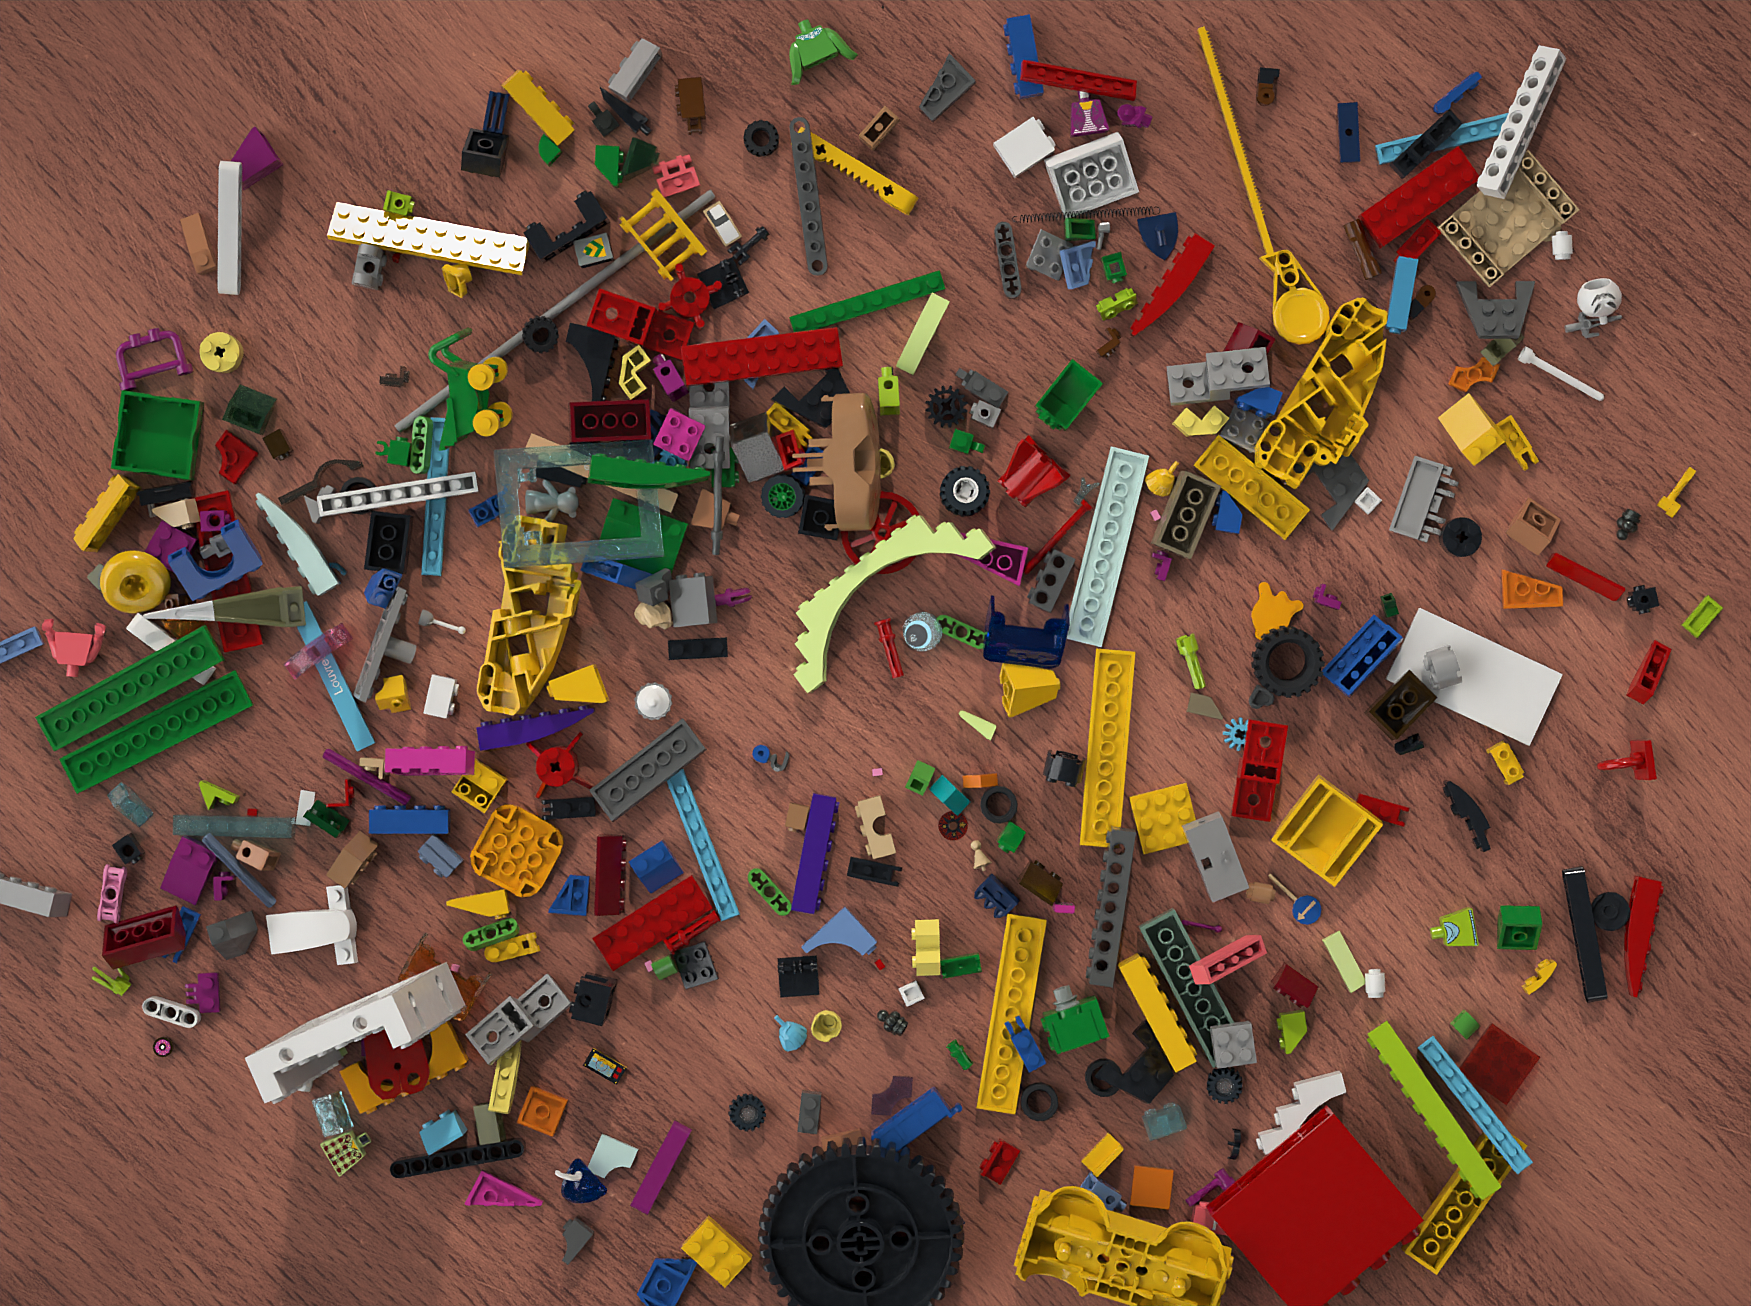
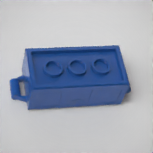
M933 1086L871 1132V1139L880 1138L881 1147L886 1148L890 1141L895 1142L896 1152H898L946 1116L952 1118L955 1113L961 1112L962 1105L961 1103H956L953 1108H950L936 1087Z

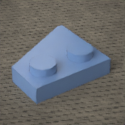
M1095 241L1060 250L1068 289L1089 284V271L1093 262L1091 254L1092 249L1096 246Z

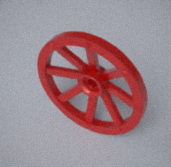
M881 491L880 499L893 500L884 522L881 523L877 514L876 525L869 530L872 531V534L850 543L848 531H841L843 547L853 563L857 565L861 560L856 556L852 548L875 539L872 553L876 550L875 546L880 541H887L892 537L890 534L895 529L903 528L907 525V520L889 526L898 503L907 508L912 516H919L917 509L911 502L898 494ZM880 529H884L886 531L885 536L882 537L879 535L878 532ZM916 556L908 557L900 563H893L892 566L885 567L876 574L897 572L908 566Z

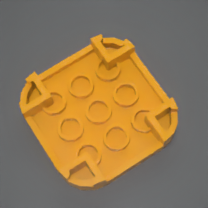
M513 804L502 805L491 814L470 854L471 865L474 872L479 876L512 892L516 896L529 897L539 892L562 852L564 845L563 835L556 826L520 806Z

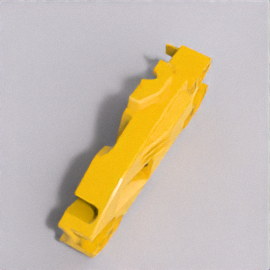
M518 515L514 517L502 532L498 554L501 559L505 586L501 609L493 610L485 662L480 668L477 684V694L486 711L508 715L524 714L538 696L554 669L569 620L574 616L579 601L582 584L580 580H577L579 572H575L574 565L570 564V560L566 555H563L567 525L547 522L546 519ZM514 531H516V539H515V540L513 539V532H514ZM553 536H555V537H554V544H553V546H552V545L550 544V539H551ZM514 549L513 556L510 558V551ZM551 556V561L547 564V558ZM532 590L534 594L546 596V592H550L546 616L540 615V611L537 610L522 612L518 594ZM526 634L530 653L512 657L508 638ZM492 667L494 669L493 676L490 673ZM491 685V691L488 695L487 689Z

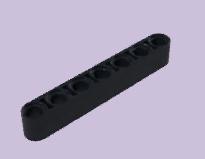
M1583 866L1563 869L1562 877L1584 996L1587 1003L1606 1000L1608 995Z
M515 1137L505 1139L499 1143L475 1144L436 1151L431 1155L424 1153L396 1159L391 1164L390 1173L395 1178H405L517 1158L524 1153L526 1143L522 1138ZM518 1143L521 1146V1151L514 1152L511 1145ZM492 1147H500L502 1154L499 1156L494 1155ZM474 1150L482 1152L481 1159L474 1158ZM455 1153L461 1154L463 1161L456 1162L453 1155ZM434 1157H441L444 1161L443 1165H436ZM416 1160L424 1163L423 1169L415 1167L414 1163ZM398 1163L402 1164L405 1171L402 1173L397 1172L395 1165Z

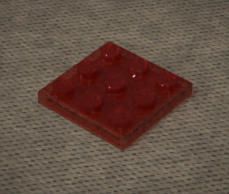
M1490 1023L1459 1069L1465 1077L1507 1106L1540 1059V1056L1493 1023Z

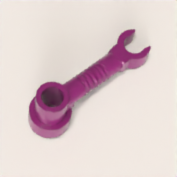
M1222 1168L1214 1174L1216 1177L1214 1180L1189 1196L1186 1202L1191 1207L1218 1186L1225 1191L1235 1180Z

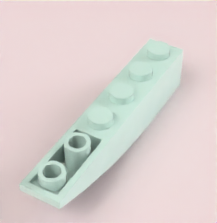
M257 493L256 497L258 500H256L258 507L266 511L268 523L271 527L275 526L279 532L276 534L279 541L287 545L289 549L287 553L292 561L296 560L299 567L297 569L301 576L308 579L310 591L313 594L322 596L340 585V581L332 568H330L324 555L304 529L280 506L262 493Z

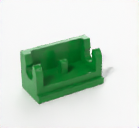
M978 952L940 959L943 979L982 972Z

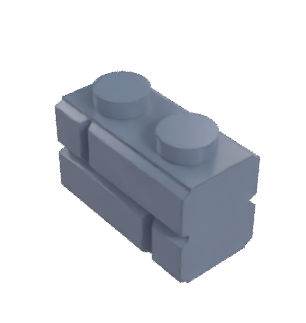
M433 834L417 851L420 854L419 858L425 864L430 863L435 867L433 871L441 878L443 876L448 878L464 861L437 834Z

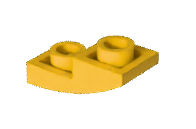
M1545 959L1538 963L1539 967L1535 969L1538 977L1532 976L1525 980L1526 984L1522 985L1525 993L1530 995L1547 981L1557 966L1554 960Z

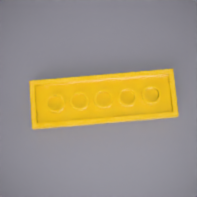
M1217 435L1193 465L1215 484L1220 485L1222 490L1227 491L1234 500L1283 540L1287 539L1310 511L1307 506L1263 470L1255 466L1252 461L1220 435Z

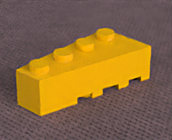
M517 70L501 86L510 93L511 97L558 146L575 130L572 127L574 122L567 115L563 117L558 112L561 108L553 100L551 102L545 97L547 93L540 85L536 87L531 82L534 79L527 71Z

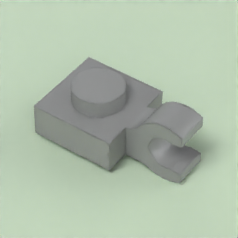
M221 533L209 539L211 544L199 548L203 559L215 553L220 558L231 552Z

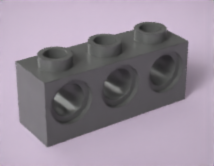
M1053 549L1052 553L1048 551L1044 562L1047 564L1044 570L1040 569L1035 580L1038 583L1035 588L1031 587L1027 596L1030 599L1028 603L1051 613L1076 559ZM1055 557H1061L1064 560V565L1061 568H1056L1053 565ZM1049 574L1053 575L1056 579L1053 586H1048L1045 583V577ZM1040 592L1047 595V601L1044 604H1040L1036 600V596Z

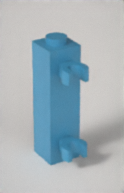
M1401 256L1397 258L1388 307L1387 324L1385 325V329H1388L1389 333L1401 334V332L1406 331L1418 259Z

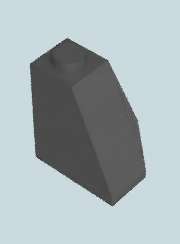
M251 910L206 926L212 946L226 960L246 954L252 939L258 931V926Z

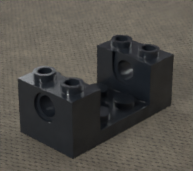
M587 191L581 192L574 201L586 222H578L572 226L573 230L567 234L565 232L560 233L555 237L556 241H552L541 222L538 224L533 222L526 227V231L523 233L543 264L572 247L574 241L584 239L610 223L591 191L588 193Z
M586 972L585 976H581L580 982H576L574 994H577L575 1002L571 1001L569 1013H572L571 1019L603 1026L609 1017L618 979Z

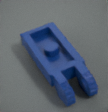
M1479 72L1471 73L1433 105L1434 112L1438 114L1446 112L1450 109L1452 101L1457 103L1464 97L1463 92L1467 89L1471 91L1478 86V80L1482 78Z
M182 906L180 916L186 933V949L202 914ZM184 950L176 952L172 962L177 964Z
M1017 1016L1015 1018L1018 1026L1022 1029L1021 1032L1015 1034L1009 1021L1004 1024L1030 1073L1045 1065L1046 1061L1029 1029L1025 1027L1020 1016Z

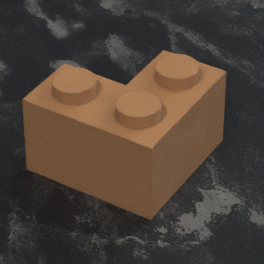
M359 831L343 848L326 875L344 889L350 883L354 885L360 877L358 872H363L369 862L371 863L377 855L375 850L379 844Z

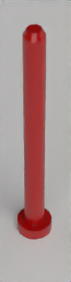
M1084 499L1080 502L1082 504L1081 507L1024 567L1023 573L1025 575L1029 574L1047 555L1048 551L1062 539L1087 511L1091 512L1093 510L1090 504Z

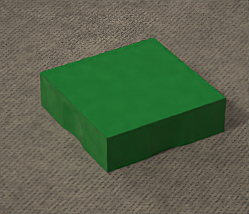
M121 390L118 432L114 441L111 469L194 481L204 402Z

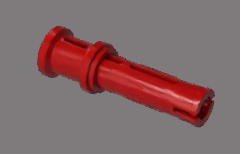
M891 618L874 622V625L877 626L880 637L878 639L880 643H883L893 679L904 676L894 642L896 635L892 632Z
M714 910L687 929L678 930L676 935L663 941L671 954L674 955L676 950L684 945L688 946L691 939L721 920ZM709 921L708 923H706L705 925H703L702 927H700L699 929H697L696 931H694L696 928H698L699 926H701V925L704 924L705 922Z

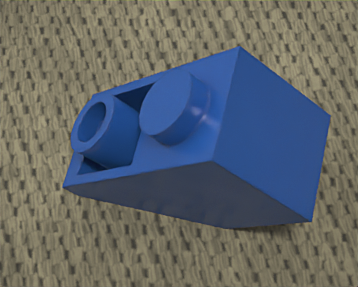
M1221 491L1215 500V506H1218L1217 514H1213L1211 525L1214 526L1216 531L1239 534L1243 514L1227 491Z
M383 568L372 575L364 591L367 602L386 609L402 578V574Z

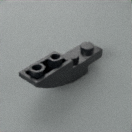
M1449 780L1443 781L1445 785L1442 787L1444 794L1447 798L1450 797L1452 805H1450L1451 811L1458 818H1467L1465 824L1468 830H1472L1475 838H1472L1475 848L1480 849L1482 852L1490 850L1491 848L1484 831L1491 827L1479 806L1459 786Z

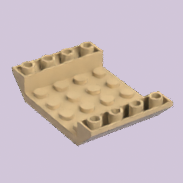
M1527 150L1505 199L1484 195L1479 191L1437 228L1484 283L1491 287L1510 268L1580 209L1531 152Z

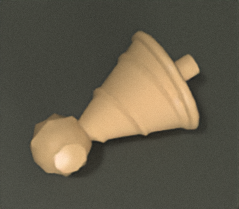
M974 840L971 843V848L975 850L973 868H982V871H986L985 866L990 865L992 862L980 850L981 843L978 840Z

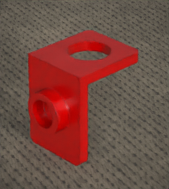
M345 779L346 802L328 803L326 807L352 805L351 799H354L355 792L354 787H351V779Z

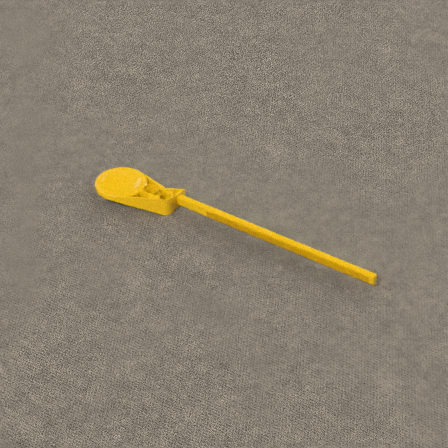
M1205 26L1197 29L1266 253V255L1261 256L1259 259L1274 273L1273 324L1278 334L1287 342L1297 345L1310 344L1319 339L1326 331L1330 320L1329 307L1294 255L1289 250L1273 251L1263 218L1265 214H1262L1264 210H1261L1263 207H1260L1262 203H1259L1260 200H1258L1260 196H1257L1258 193L1255 192L1257 189H1254L1256 186L1253 185L1255 182H1252L1254 180L1251 178L1253 175H1250L1252 173L1249 171L1251 168H1248L1250 166L1247 164L1249 161H1246L1247 157L1245 156L1247 154H1244L1246 150H1242L1244 147H1241L1244 143H1240L1242 141L1239 140L1241 136H1238L1240 133H1237L1239 129H1236L1238 126H1235L1237 122H1234L1236 119H1233L1235 115H1232L1233 112H1231L1233 108H1230V101H1227L1229 98L1226 97L1228 94H1225L1227 92L1224 90L1226 87H1223L1225 85L1222 83L1224 80H1221L1223 78L1220 76L1222 73H1219L1220 69L1218 68L1220 66H1217L1218 62H1215L1217 59H1214L1217 55H1213L1215 52H1212L1214 48H1211L1213 45H1210L1212 41H1209L1211 38H1208L1210 34H1207L1209 31H1206ZM1286 255L1289 258L1288 264H1281L1279 256ZM1298 271L1313 290L1296 288L1295 285L1299 281ZM1285 274H1292L1295 278L1294 282L1287 283L1284 278ZM1279 277L1281 285L1289 288V291L1282 294L1276 302L1277 278Z

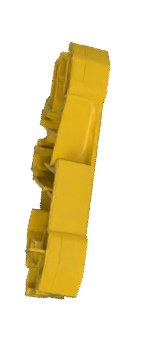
M1358 297L1339 307L1327 326L1324 340L1277 418L1265 428L1254 447L1255 466L1260 469L1264 468L1267 472L1285 480L1287 485L1296 489L1302 483L1313 463L1319 466H1326L1330 461L1336 464L1341 455L1349 457L1368 427V423L1363 416L1383 368L1387 339L1383 341V329L1387 324V311L1372 306L1363 297ZM1346 310L1350 317L1347 318L1340 314V312ZM1332 327H1337L1339 334L1334 333ZM1343 354L1350 362L1352 369L1340 378L1333 372L1329 363ZM1311 379H1313L1317 383V385L1319 386L1318 389L1314 386ZM1320 391L1330 407L1334 406L1326 421L1324 420L1326 417L1318 419L1306 403ZM1270 427H1276L1279 430V435L1273 436L1270 433ZM1260 444H1267L1269 452L1263 451ZM1305 447L1312 449L1313 455L1311 457L1304 454ZM1321 455H1324L1326 459L1323 460L1321 458ZM1295 464H1300L1302 466V473H1296L1294 471L1293 467Z

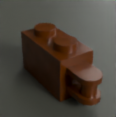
M702 78L678 79V85H674L675 96L680 99V104L676 105L677 115L681 116L682 121H687L688 135L696 132L702 134L701 119H706ZM698 120V124L691 125L690 121Z

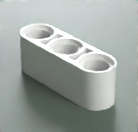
M152 996L146 999L142 1005L145 1014L186 1028L194 1027L201 1020V1013L197 1009L159 996ZM150 1001L156 1002V1011L149 1008ZM169 1007H173L176 1010L175 1017H171L168 1014ZM188 1013L194 1015V1023L187 1021L186 1016Z

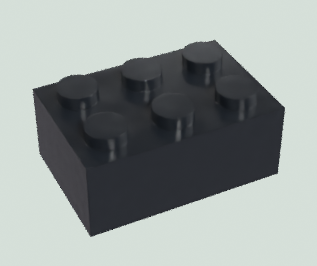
M371 510L364 570L380 571L385 568L406 575L414 516Z

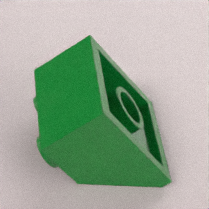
M1500 906L1497 918V949L1537 950L1543 925L1540 906Z

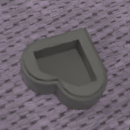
M1257 684L1248 702L1252 708L1259 709L1263 705H1272L1275 699L1273 693Z

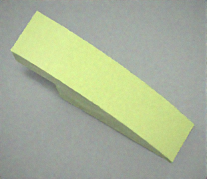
M934 293L931 294L896 367L914 375L950 301Z

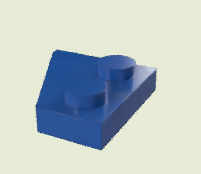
M570 874L549 908L548 913L587 916L590 876Z

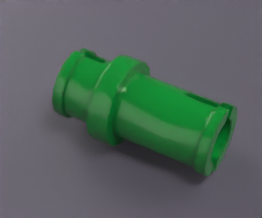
M956 1039L946 1046L950 1051V1056L957 1060L963 1070H967L973 1065L974 1062L965 1053L963 1045H959Z

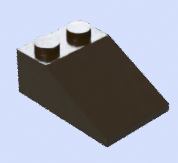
M1408 670L1377 698L1364 714L1391 740H1397L1438 697L1411 670Z
M1037 860L1034 863L1029 861L1017 878L1018 883L1050 906H1053L1063 886V883L1060 881L1061 877L1053 871L1050 874L1044 870L1045 866Z

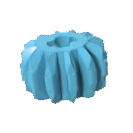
M1241 717L1238 719V724L1234 719H1231L1232 727L1229 724H1225V727L1230 730L1229 732L1223 731L1222 733L1223 735H1229L1228 738L1224 739V742L1232 741L1229 748L1232 749L1236 744L1237 751L1241 750V744L1244 748L1248 720L1243 724V718ZM1237 729L1239 731H1244L1242 739L1238 737L1235 738V734H1237Z

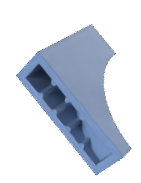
M844 906L801 947L808 953L810 950L823 944L839 943L852 947L863 956L865 953L869 955L877 948L875 946L877 940Z

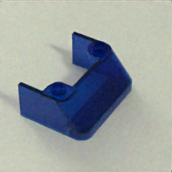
M990 596L985 621L983 657L990 662L1042 668L1058 667L1062 661L1070 626L1069 604L1064 606L1062 619H1048L1044 624V628L1039 629L1005 625L1004 614L995 611V596Z

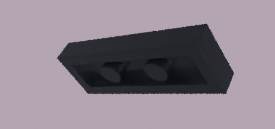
M727 637L668 640L669 660L728 657Z

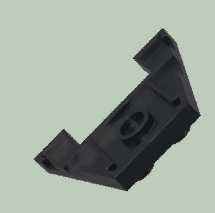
M832 368L824 369L823 371L826 375L799 401L785 386L771 400L826 429L832 423L833 401L822 402L821 398L824 395L834 397L835 394L850 392L839 369Z
M1144 1020L1132 1033L1145 1046L1144 1051L1122 1076L1109 1063H1105L1096 1073L1095 1077L1146 1104H1150L1172 1079L1174 1073L1149 1023Z

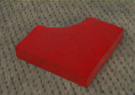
M226 429L215 444L222 456V466L218 473L236 485L259 453Z

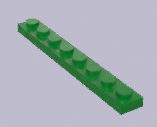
M939 270L789 318L794 332L818 330L945 290V285Z

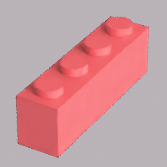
M1245 935L1189 965L1195 984H1212L1267 954L1261 935Z

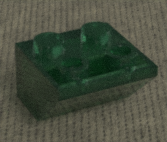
M240 384L230 399L222 420L263 435L277 399Z

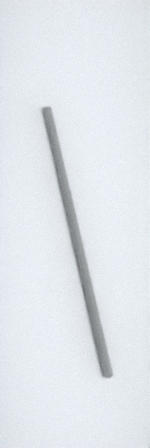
M708 190L678 213L679 217L685 221L716 198L711 190ZM674 222L666 224L649 238L645 244L649 248L677 226ZM640 243L636 244L541 316L553 320L645 251ZM542 327L536 328L533 334ZM522 330L478 362V364H483L490 357L502 358L524 341ZM449 385L394 425L400 433L414 423L417 417H423L450 397Z

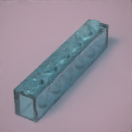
M173 815V835L205 836L211 833L213 836L295 837L296 817Z

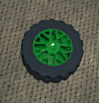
M785 473L777 474L766 481L761 490V503L770 515L777 518H788L795 515L802 508L805 489H803V484L798 481V478H794L790 474L786 475Z

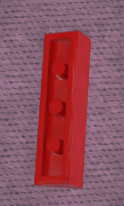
M1552 553L1546 564V567L1612 601H1617L1626 590L1625 587L1558 553Z

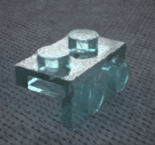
M340 1090L311 1100L324 1138L342 1133L353 1127Z

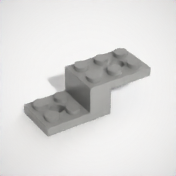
M1266 347L1206 353V362L1167 366L1171 406L1230 400V391L1270 387ZM1245 365H1250L1253 367V371L1245 373L1242 368ZM1191 380L1194 382V385L1191 388H1186L1183 386V382Z
M729 381L714 383L715 388L712 391L705 390L703 385L689 386V418L706 426L690 459V469L695 467L714 468L715 460H713V453H707L704 450V446L707 443H712L716 446V436H724L723 451L725 452V460L722 463V468H730Z
M547 973L518 999L509 996L465 1035L487 1064L492 1065L520 1040L530 1042L568 1009L571 1001L550 974ZM548 996L549 1004L546 1007H542L541 999ZM492 1032L497 1033V1039L494 1042L489 1041V1035Z

